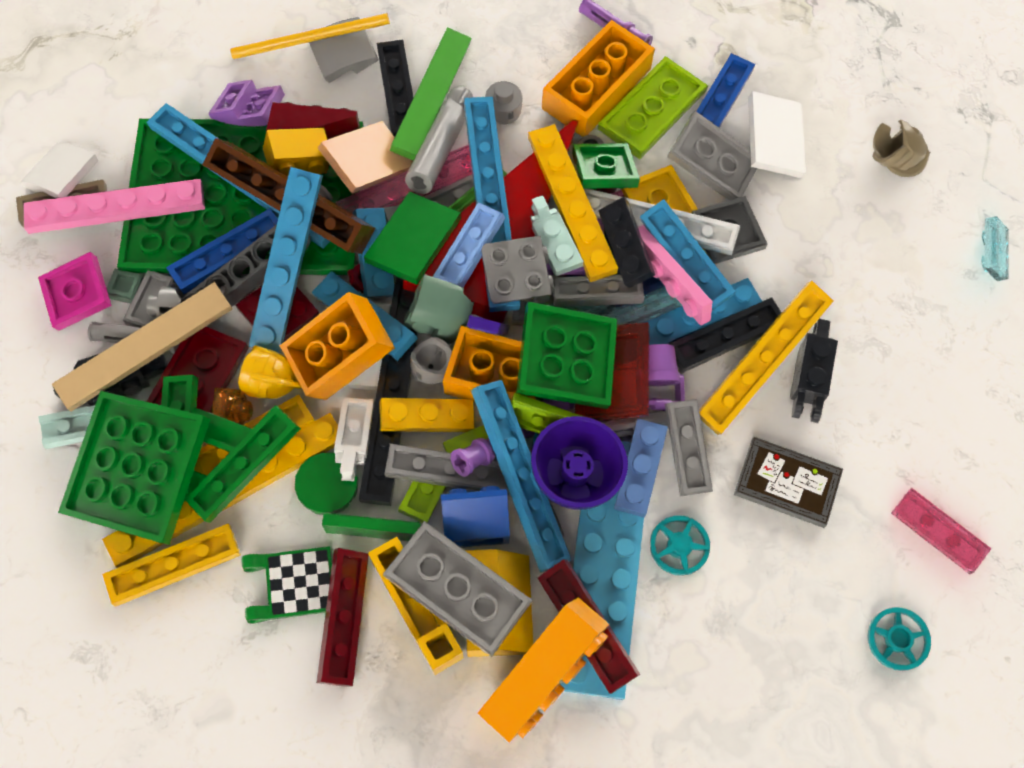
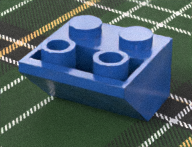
M498 486L482 487L480 491L467 492L466 489L459 488L449 490L448 494H441L444 536L459 547L466 548L510 543L507 489L500 490Z

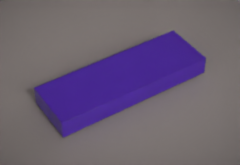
M469 315L467 323L468 328L499 336L507 335L510 326Z

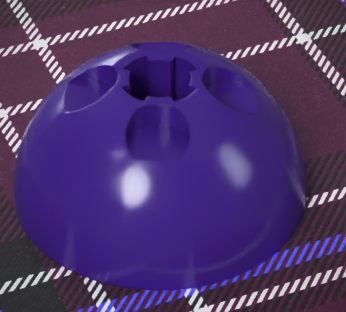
M572 416L551 423L539 434L532 449L531 468L538 487L551 501L568 509L587 510L606 503L620 490L627 475L628 459L623 443L612 429L592 418Z

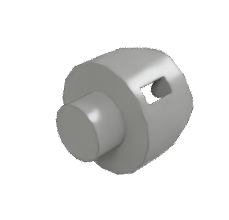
M507 81L492 84L487 89L485 97L493 96L496 121L500 124H510L516 121L522 109L523 96L521 90L517 85Z
M162 286L158 296H148L146 304L147 315L158 318L180 304L181 299L186 294L183 295L179 288Z
M431 337L420 343L413 350L410 357V368L413 376L425 384L442 382L452 354L450 346L444 340L437 337Z

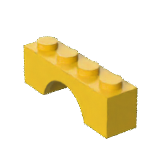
M395 537L368 552V555L434 675H437L464 659L463 651L444 621L383 576V573L403 549L398 537Z

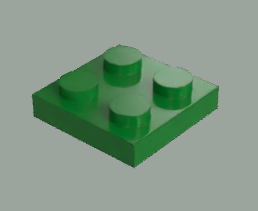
M628 143L573 144L572 156L583 189L638 188L640 177Z

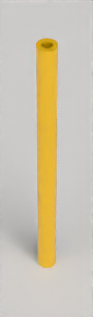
M388 13L231 48L230 52L232 58L237 59L388 25L390 20Z

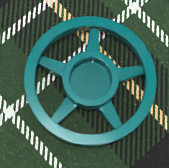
M671 516L662 520L655 527L650 538V551L654 561L661 569L673 575L684 576L698 571L705 564L710 553V540L706 530L696 520L686 516ZM672 522L687 523L683 532L673 533L665 527V525ZM691 526L701 534L704 545L693 542L689 536ZM661 530L668 538L667 548L657 553L655 540L657 533ZM691 551H704L701 561L688 569L687 556ZM670 554L672 557L680 559L683 569L672 568L660 558Z
M900 607L888 608L878 613L869 625L867 638L870 650L875 658L884 666L898 671L910 670L921 665L928 657L931 649L930 632L922 618L913 611ZM895 613L893 627L888 630L876 627L882 617ZM901 614L914 620L920 627L921 632H911L908 627L903 626ZM875 633L885 638L887 648L883 654L879 652L876 646ZM923 636V651L916 660L910 649L914 644V639ZM893 652L903 653L911 664L899 665L890 662L887 658Z

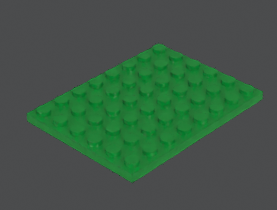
M139 118L129 188L201 179L203 184L205 210L126 220L123 223L117 269L134 273H146L147 271L169 273L166 269L167 266L267 209L150 129L147 124L149 119ZM191 119L218 139L233 143L267 163L263 151L267 125L238 126L214 119ZM359 121L360 128H363V121ZM329 164L327 173L319 174L323 175L321 185L331 194L333 198L331 202L353 214L352 212L355 209H359L360 191L352 194ZM311 241L309 247L305 250L299 275H328L331 271L336 275H348L347 271L356 265V253L347 252L331 241L324 248ZM271 250L266 253L265 260L269 259ZM250 267L246 268L242 274H249Z

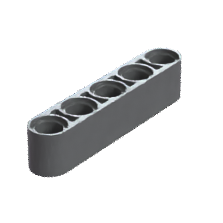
M277 225L187 293L181 299V303L215 282L219 289L226 285L223 295L232 307L264 282L269 260H265V256L271 250ZM310 234L308 236L306 249L309 247L311 242ZM250 267L249 274L242 278L243 271Z

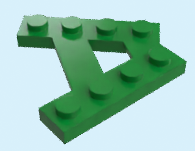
M196 376L163 377L161 405L211 418L203 442L230 452L208 475L196 471L193 472L184 502H187L205 522L211 523L301 428L276 405L253 429L196 408L198 378Z

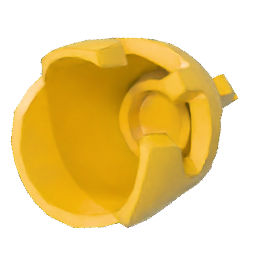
M253 346L252 351L247 354L243 361L238 384L239 389L248 396L276 399L288 394L294 388H301L286 357L276 351L261 346Z

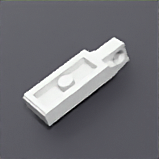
M343 397L334 446L335 463H341L340 473H342V481H354L357 464L364 465L365 458H367L375 405L373 399Z

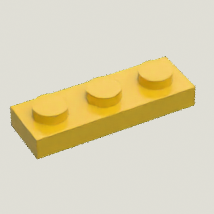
M381 398L380 431L468 432L475 429L472 399Z

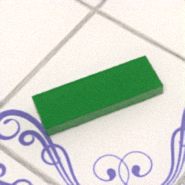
M333 513L323 514L322 526L326 533L390 540L398 537L400 541H409L421 526L419 522Z

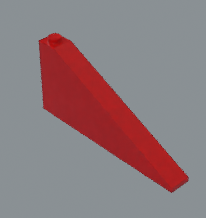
M572 120L559 131L567 153L578 125L576 120ZM533 152L503 177L512 240L535 236L531 217L535 216L531 208L533 204L532 199L543 195L545 201L549 204L552 196L536 155ZM476 200L461 212L460 222L425 272V275L433 277L474 210ZM481 258L463 287V294L471 302H474L472 314L491 321L504 323L508 311L489 312L483 258ZM403 279V289L415 293L419 283L415 285Z

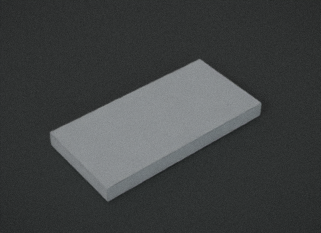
M425 521L383 573L386 579L490 657H493L532 603L531 598Z

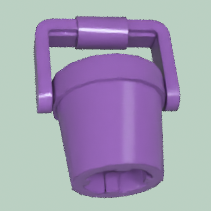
M654 344L644 347L642 371H638L636 375L638 405L650 407L652 410L666 411V403L685 401L684 376L678 372L673 345ZM675 385V401L664 398L646 399V386Z

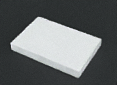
M752 91L748 96L751 167L801 178L806 174L801 103Z

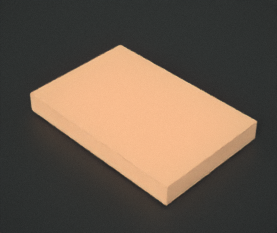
M383 121L322 141L318 146L319 151L352 194L408 172L413 163L412 160L390 151L395 137Z

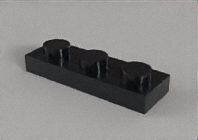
M622 197L598 210L624 285L631 288L655 276L629 201Z

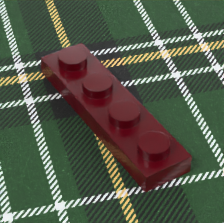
M342 548L334 550L316 683L342 687L353 686L368 553Z
M563 559L537 577L558 612L567 603L579 597L606 621L567 559ZM608 626L604 631L608 638L590 657L587 655L586 657L609 694H612L641 674L611 627Z

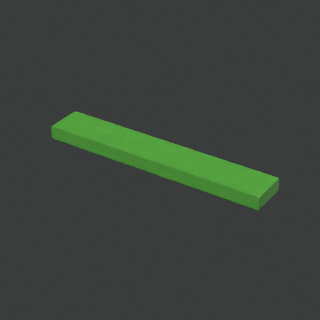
M447 27L392 142L390 151L414 161L441 109L470 45L471 37Z

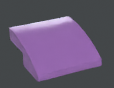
M253 80L228 83L208 114L211 119L227 124L266 126L272 102L280 103L285 94L281 85L256 89Z

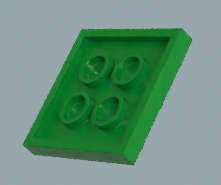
M528 302L525 306L516 393L608 409L611 406L617 319Z

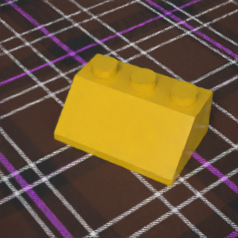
M499 549L465 550L531 598L529 555ZM531 604L493 656L525 655L533 645ZM467 639L468 657L489 656Z

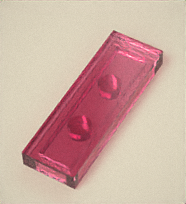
M912 487L891 512L892 515L969 575L976 571L991 550L984 542Z

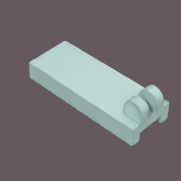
M95 405L78 408L72 412L68 410L38 416L43 447L50 449L83 442Z

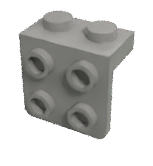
M541 236L487 243L482 246L481 252L490 301L493 304L533 298L535 303L548 302L551 293H554V283L552 276L548 275L546 264L549 263L547 247L542 245Z

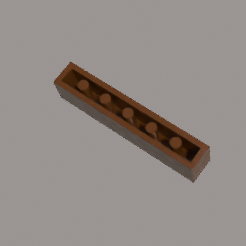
M215 138L202 165L280 211L288 176L233 143ZM318 194L310 230L347 252L362 254L376 228Z

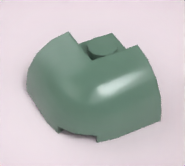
M424 274L415 290L414 300L405 315L403 325L417 333H426L431 335V337L440 338L449 345L457 339L460 326L465 327L467 325L469 315L472 314L474 302H471L463 294L464 288Z

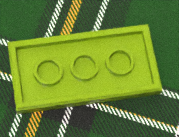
M665 56L598 123L597 129L616 143H628L632 155L640 160L707 91L708 85Z

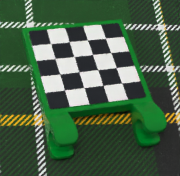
M330 546L242 556L241 565L244 572L248 573L266 569L269 606H250L245 608V618L249 624L326 613L332 568Z

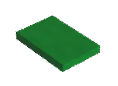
M409 191L364 255L365 263L417 285L460 222L461 212Z

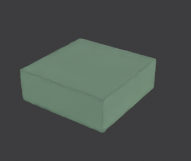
M115 268L107 286L109 298L131 304L144 278L143 274L121 271Z

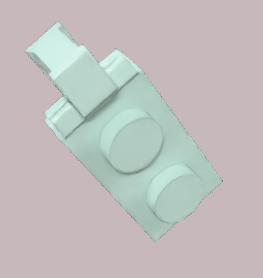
M543 195L532 199L533 204L531 208L535 215L531 217L532 230L535 236H541L542 245L547 247L549 265L554 275L557 277L583 267L584 261L560 213L555 208L549 210Z

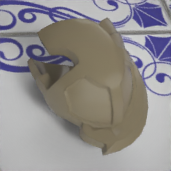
M899 120L898 122L901 124L900 129L902 130L891 138V128L881 123L873 138V148L875 150L872 155L873 159L887 167L892 173L901 177H913L920 174L926 167L931 153L925 143L923 134L908 122Z

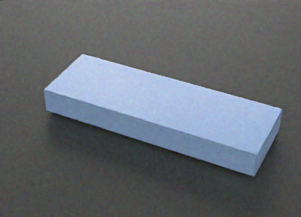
M478 202L433 277L463 288L482 258V246L491 243L505 220L504 214Z

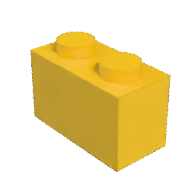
M324 128L267 130L263 145L264 155L267 164L288 176L290 167L315 174L327 173L329 167L328 161L318 149L320 143L327 140Z

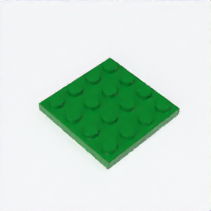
M100 391L58 513L170 545L211 418Z

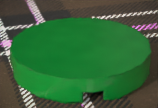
M320 453L310 457L300 466L295 476L294 488L299 501L308 510L318 515L326 513L336 514L344 511L353 498L355 499L359 481L357 474L354 481H342V473H340L341 463H335V453Z

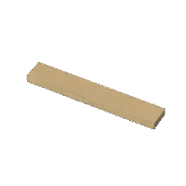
M213 282L52 383V386L66 408L72 412L97 396L100 391H105L233 310V308L216 283Z

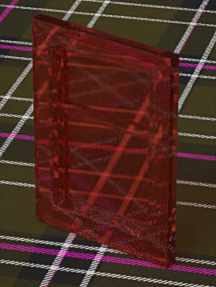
M648 322L617 325L611 406L608 409L575 404L576 414L595 420L649 417L650 325Z

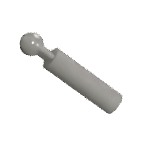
M458 86L448 93L444 107L439 110L406 174L405 183L412 191L427 194L432 190L464 125V98L473 97L472 92L467 88Z

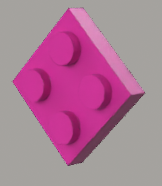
M91 252L38 277L51 325L58 331L112 306L97 256Z

